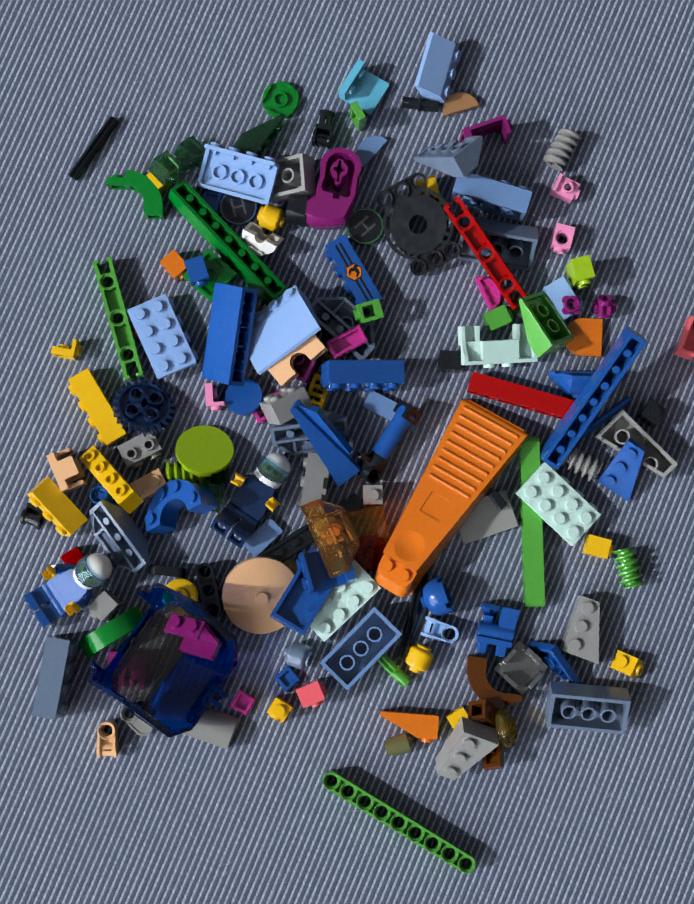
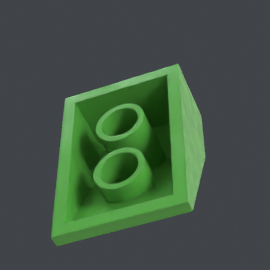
M544 291L519 299L527 340L538 358L561 350L575 338Z

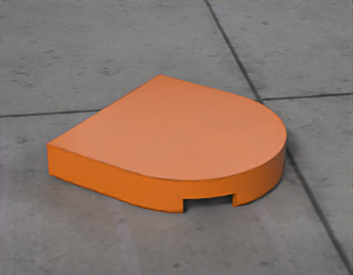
M578 318L570 322L568 327L575 338L566 345L567 349L576 356L601 357L603 319Z

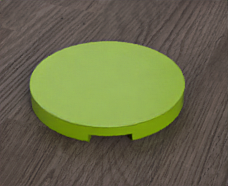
M206 425L195 426L183 432L178 438L175 448V455L183 469L193 475L208 477L211 474L226 470L232 462L234 452L233 443L225 432L216 427Z

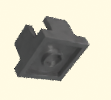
M518 640L507 652L506 657H503L493 669L523 695L528 689H532L542 678L543 672L548 666L529 647H526Z

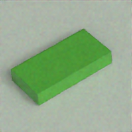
M355 101L350 105V118L357 130L362 131L365 129L366 116L358 102Z

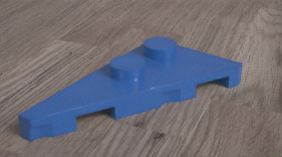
M531 641L527 645L531 650H537L543 656V662L562 680L567 678L571 683L583 684L572 669L571 663L565 659L557 645Z

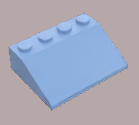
M296 284L254 315L248 357L259 375L321 330L309 299Z

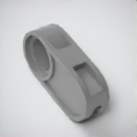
M128 703L121 708L120 717L138 735L147 736L153 731V721L137 705ZM127 707H132L135 710L133 718L125 716L124 712Z

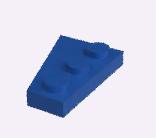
M629 438L598 477L597 481L629 502L646 448L632 438Z

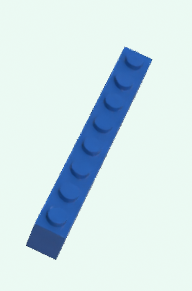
M628 326L625 327L540 450V457L543 462L557 470L560 468L646 345L647 341L643 335Z

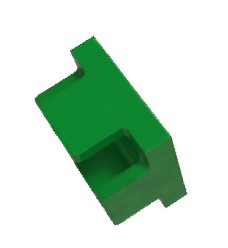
M208 248L202 256L211 281L207 282V285L203 287L193 286L192 288L202 297L212 302L215 282L231 284L237 273ZM186 271V273L183 275V278L190 283V279Z

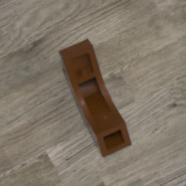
M466 655V678L472 691L481 700L486 699L498 708H501L502 700L505 701L504 704L516 706V702L522 703L521 694L498 691L491 687L486 677L488 658Z
M486 699L469 702L468 719L495 728L498 733L499 746L483 757V769L489 771L504 768V752H508V740L505 726L498 710Z

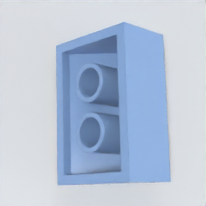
M432 32L429 33L415 87L423 99L439 101V103L445 104L446 99L451 93L450 85L452 80L455 79V68L457 62L460 61L461 52L456 43Z

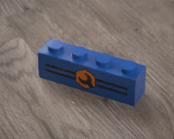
M344 234L326 244L324 255L328 262H333L335 266L333 270L336 276L343 279L345 283L343 287L346 293H351L353 296V305L379 299L381 304L383 298L346 235Z

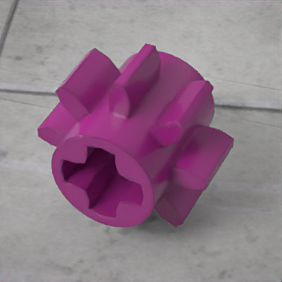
M600 295L598 296V301H593L592 309H594V313H597L598 317L609 318L611 312H616L617 304L615 300H612L611 296Z

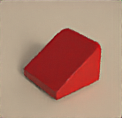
M78 546L60 556L65 564L75 565L85 558Z

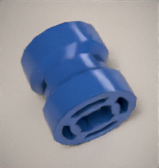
M102 485L95 486L90 492V500L94 504H97L100 500H105L112 504L115 502L114 498Z

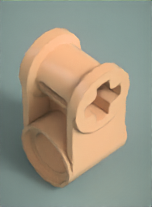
M105 720L98 727L97 758L102 756L118 758V725L113 720ZM104 725L112 727V734L104 732Z

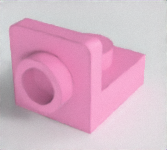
M205 383L207 409L211 408V411H222V408L226 407V402H215V399H218L217 388H214L213 383Z

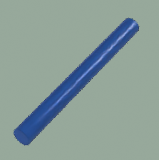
M626 396L591 422L578 442L631 403L630 398Z

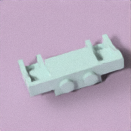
M524 323L512 324V339L480 341V326H458V346H461V365H483V368H494L495 364H502V367H513V363L538 362L537 355L528 343Z

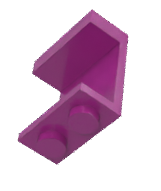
M502 115L462 129L459 142H464V139L469 136H485L499 131L503 144H507L513 130L510 119L507 120L506 115Z
M172 613L164 628L166 633L184 637L179 647L181 652L215 661L222 642L206 622Z

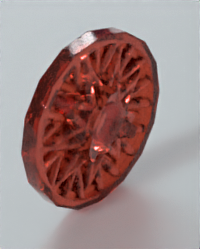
M373 535L361 539L355 546L354 555L356 562L365 570H377L379 562L384 555L383 551L387 545L386 541L379 536Z

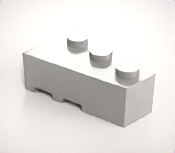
M308 452V457L304 456L303 468H306L305 476H301L300 487H303L302 495L299 494L297 506H300L301 511L323 514L329 471L317 453Z
M582 595L577 596L559 647L561 651L599 664L600 602Z

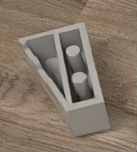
M461 717L435 758L437 775L456 780L499 746L497 729Z

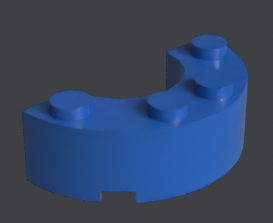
M183 479L167 482L156 491L151 500L145 517L146 532L165 535L175 530L178 514L185 505L187 511L203 515L218 508L213 493L202 484Z

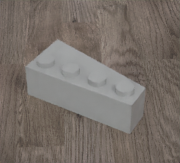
M623 409L594 436V438L617 452L620 451L629 438H632L646 448L641 466L661 478H665L678 465Z

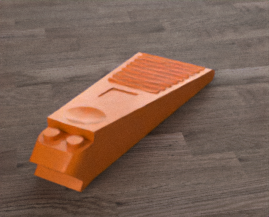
M463 398L383 551L384 555L379 562L374 577L375 582L396 596L406 597L409 594L412 595L423 576L526 442L529 434L524 429L474 401Z

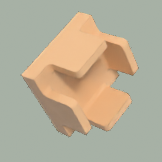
M70 447L60 452L46 455L61 492L66 494L87 485L86 480H80L72 484L73 481L85 477V474L78 459L74 460L72 456L66 457L74 453Z

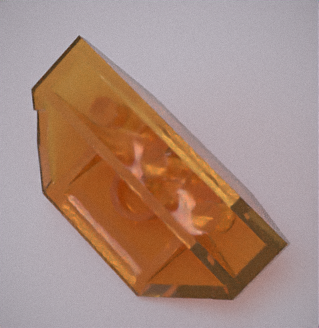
M320 499L300 506L330 579L348 572L360 543L344 507Z

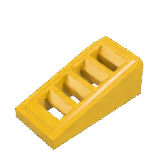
M314 373L307 394L309 398L312 395L321 399L320 402L313 399L310 400L312 404L319 406L322 410L328 392L316 384V381L320 382V375ZM315 388L321 390L324 393L323 395L316 393L313 391V389Z

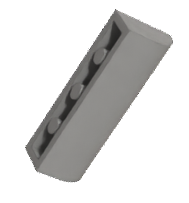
M165 692L153 724L228 749L239 718Z

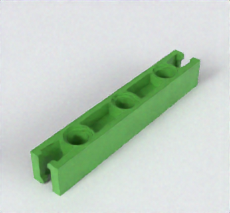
M111 256L106 257V264L109 265L110 273L103 275L100 271V260L92 261L124 379L127 382L134 381V378L129 375L128 366L134 364L137 365L139 371L136 373V377L139 376L140 379L145 378L114 261ZM111 279L114 281L111 287H105L107 280ZM122 315L124 317L123 321L119 324L115 323V318ZM128 351L134 353L132 359L125 360L124 356Z

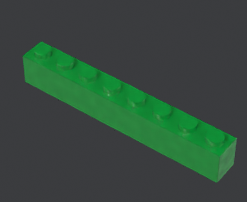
M185 179L170 189L168 201L250 288L258 290V296L267 306L272 300H276L288 289Z

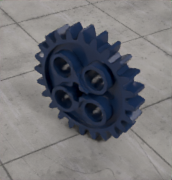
M142 378L141 383L134 379L133 385L127 382V388L121 386V390L117 391L116 397L113 398L112 410L114 411L113 416L117 418V424L122 423V429L128 427V433L135 430L136 436L140 432H143L144 437H146L147 432L154 436V430L161 433L162 427L167 429L168 423H172V417L175 415L176 404H173L174 397H171V391L165 392L166 386L160 388L159 382L153 385L152 379L148 383H145L144 378Z

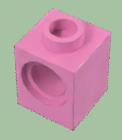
M557 223L554 227L549 249H552L557 254L568 253L576 227ZM563 236L566 239V243H560L557 237Z

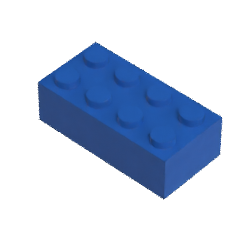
M328 360L320 366L321 389H326L327 392H338V389H345V392H356L357 389H364V392H374L375 389H382L383 392H392L405 383L404 360Z

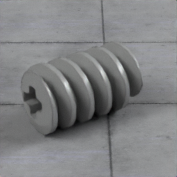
M560 129L558 135L554 138V142L550 145L551 148L547 150V154L543 157L544 162L554 170L563 171L560 165H567L563 159L569 160L571 158L567 152H574L571 146L577 147L578 144L574 140L580 141L581 136L572 130Z
M574 447L561 466L563 467L568 463L567 470L575 467L574 474L582 471L581 478L588 475V481L590 482L599 473L604 462L598 465L597 458L591 461L592 456L590 454L584 458L585 451L582 450L578 453V447Z

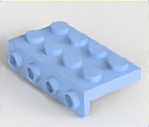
M211 142L210 145H204L206 150L196 186L265 205L270 204L280 164L275 162L276 159L265 156L264 159L257 158L258 154L249 151L246 154L239 153L240 149L228 147V150L223 149L221 144Z
M166 293L127 310L158 380L192 365L193 367L196 366V360L199 359L195 349H190L188 344L191 342L187 331L183 333L180 327L183 325L179 314L175 316L173 309L176 307L172 298H167Z

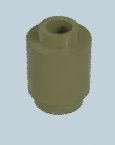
M406 733L389 737L388 740L384 741L388 756L393 755L395 757L411 752L410 748L414 747L411 736H406Z

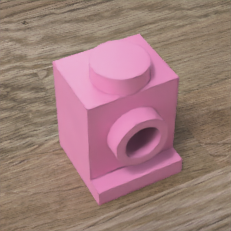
M560 173L549 195L570 204L572 199L577 200L581 192L578 189L580 183ZM564 186L571 188V190L567 191Z

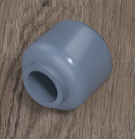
M293 642L285 648L284 657H286L287 665L303 670L311 665L314 653L310 646L300 642Z

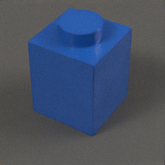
M202 255L184 261L192 287H203L207 285V282L211 281Z

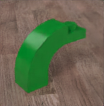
M125 170V177L122 175L106 177V185L109 190H133L143 197L144 216L146 219L165 220V206L158 188L147 176L136 171Z
M135 606L97 628L78 643L89 659L115 641L135 631L147 623L138 606Z

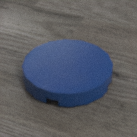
M245 379L244 386H228L225 392V401L232 413L248 416L260 409L259 403L263 400V393L255 381Z

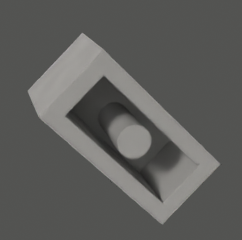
M103 591L88 607L91 611L89 615L97 622L98 620L101 622L108 621L123 603L111 591Z

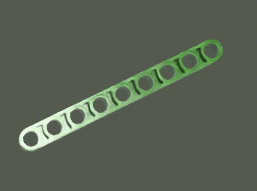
M529 436L518 451L520 487L540 466L539 436ZM520 498L524 607H544L545 583L542 518Z
M328 770L323 775L324 787L459 871L470 873L475 869L476 865L473 856L337 771ZM329 775H334L337 778V782L330 785L326 782V778ZM347 785L352 786L354 789L350 795H346L342 791ZM362 796H368L371 799L368 805H362L359 802ZM380 806L387 808V813L383 816L376 813L377 808ZM395 817H402L404 819L403 824L400 826L393 824ZM413 827L421 829L418 836L410 834V830ZM434 837L437 839V844L435 846H428L427 840ZM447 848L454 849V854L450 857L444 855V851ZM464 858L471 860V864L468 867L461 866V861Z

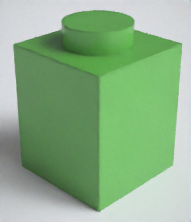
M504 304L484 313L482 318L491 334L510 325L513 314L510 308L506 309Z

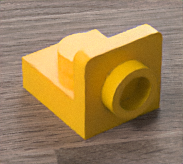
M73 339L71 349L67 345L58 344V347L52 346L51 354L54 357L76 361L77 356L81 355L82 345H80L78 339Z

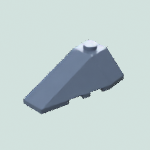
M469 136L464 139V142L459 143L458 140H453L445 146L443 143L430 146L413 158L416 162L452 177L466 178L478 167L483 138L482 136Z

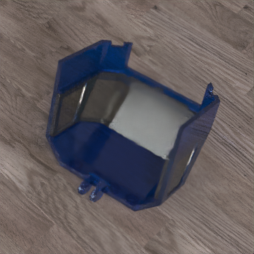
M157 583L147 592L140 591L136 593L151 606L105 670L90 659L89 666L92 668V673L89 675L88 682L144 723L170 738L193 730L210 704L221 709V703L214 700V697L217 693L223 698L227 699L229 697V694L223 691L221 687L238 664V638L196 601L165 585ZM172 613L207 623L222 642L215 661L180 651L179 647L184 637L164 632V628Z

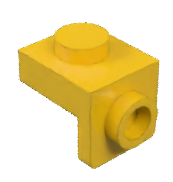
M617 650L610 668L637 679L643 672L644 662Z

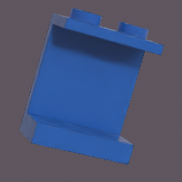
M345 541L337 543L335 547L305 555L301 552L298 559H296L298 570H302L304 578H301L304 590L307 589L309 594L352 583L356 579Z

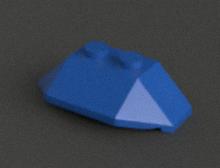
M550 371L548 378L566 396H572V399H576L595 371ZM627 372L625 373V375L623 376V378L620 380V382L627 376Z

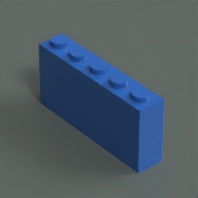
M215 282L201 377L227 385L244 386L258 295L257 289Z

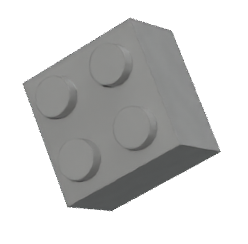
M290 384L280 388L281 392L275 395L271 393L263 397L264 401L259 403L268 423L282 425L294 418L290 409L297 399H300L307 407L311 408L313 406L304 386H290Z

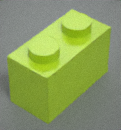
M590 255L571 259L565 267L568 280L573 288H577V290L587 288L595 278Z

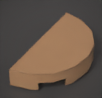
M464 92L454 93L446 99L442 114L443 117L477 108L479 104L470 94Z

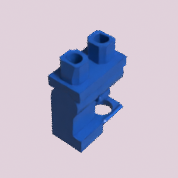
M482 602L483 620L478 621L475 638L477 641V652L487 654L489 644L496 645L494 655L505 658L508 648L512 647L520 610L502 605L500 608V605ZM500 610L498 623L495 624L493 623V614Z

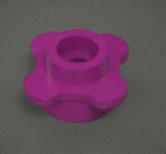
M564 296L562 298V313L565 315L568 313L578 315L581 312L579 308L580 297Z

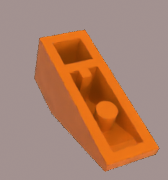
M380 710V716L413 736L421 738V742L432 743L433 739L437 740L438 714Z

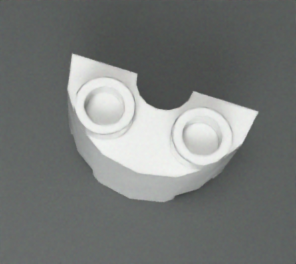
M250 222L243 229L242 233L245 243L256 255L263 256L264 254L273 253L284 238L275 233L266 235L262 230L263 227Z

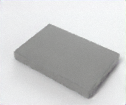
M506 490L498 492L507 503V506L501 510L496 507L489 496L482 498L458 530L463 545L518 526Z

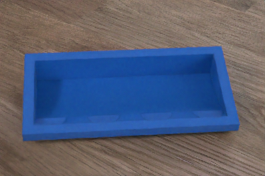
M310 549L309 553L316 552V551L313 550V549ZM298 570L270 614V618L305 635L333 588L309 594L308 590H304L301 578H304L303 572Z

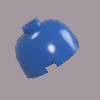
M441 575L429 580L424 585L422 590L423 596L420 597L423 608L427 607L431 613L439 616L454 612V609L450 608L453 602L447 585L442 584L441 581L444 579Z

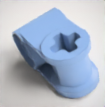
M425 617V627L420 635L448 643L457 640L459 632L456 627L437 619ZM448 628H452L455 631V637L451 640L446 639L444 636V632Z

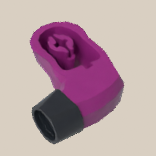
M333 148L326 152L320 160V178L317 184L316 195L308 197V195L289 196L286 224L318 230L345 228L358 196L362 166L359 156L352 150L345 148Z

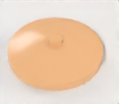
M265 556L252 557L237 564L227 575L222 588V602L229 619L240 629L254 634H267L282 628L284 625L270 618V614L293 579V572L281 561Z

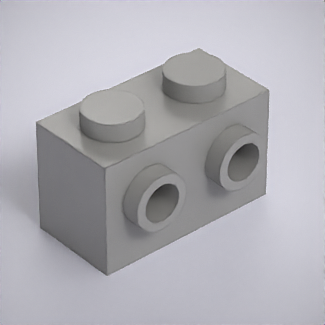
M147 432L146 437L142 433L117 446L127 467H133V469L143 466V462L149 458L151 461L161 456L160 453L164 451L156 434L154 433V436H152L150 432Z

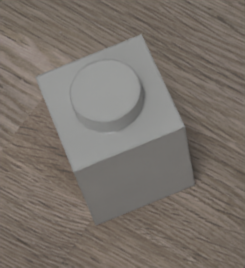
M363 483V505L383 504L382 483Z

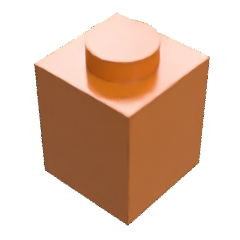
M173 249L160 261V264L178 282L179 280H184L183 275L187 270L184 260Z

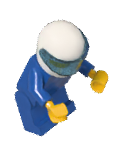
M90 552L81 558L76 565L65 563L49 564L46 567L47 570L41 571L44 579L49 581L32 592L25 594L23 599L32 613L35 612L34 616L43 630L67 613L69 616H72L75 612H80L88 605L95 588L109 581L112 563L107 556L102 553L91 554ZM47 603H50V604H48L47 606H45L44 608L38 610L39 608L43 607V606L46 605Z

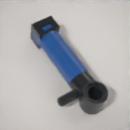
M399 400L393 409L395 412L394 417L369 455L362 451L357 453V458L361 459L358 463L361 470L357 474L370 484H375L381 479L383 467L411 424L416 425L423 415L402 400Z

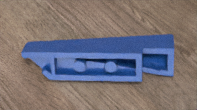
M297 399L290 409L292 415L336 484L341 486L361 470V467L349 456L353 448L320 407L315 405L311 408L307 407L300 399Z

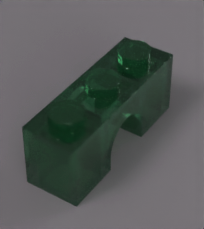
M191 136L179 144L174 153L177 158L173 157L168 151H165L153 159L148 170L163 186L170 182L174 183L181 175L189 174L194 167L199 168L202 166L206 149L194 136Z

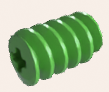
M631 548L612 552V554L619 555L614 561L620 562L616 569L622 570V572L617 574L618 577L624 578L619 582V584L625 585L622 589L644 584V581L638 580L643 574L636 572L641 566L634 564L639 561V558L633 557L638 552L637 550H631Z

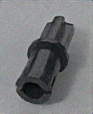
M403 96L401 108L415 109L418 112L420 110L438 112L439 101L422 99V97L419 99Z

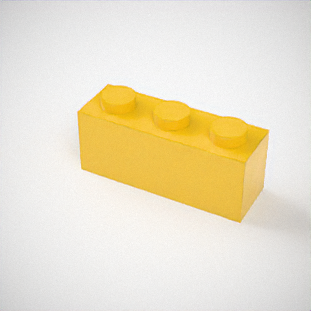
M49 477L43 478L27 493L31 504L43 511L42 515L49 522L52 521L56 525L55 529L62 536H71L88 520Z

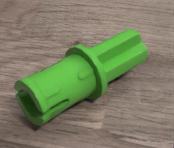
M385 653L377 660L389 673L388 675L392 676L403 688L411 681V678L402 671L400 665H396Z

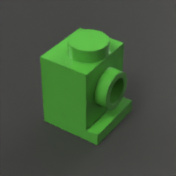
M379 299L355 305L356 309L353 310L355 321L359 320L360 324L384 317ZM364 309H368L370 311L368 316L364 315Z

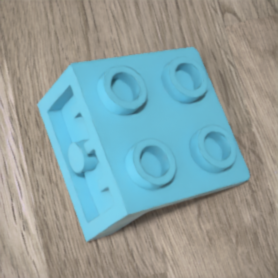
M358 59L339 88V98L350 105L357 101L362 111L371 116L389 88V83L365 70V62Z

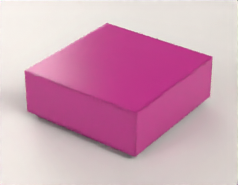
M239 689L230 707L246 716L256 698Z

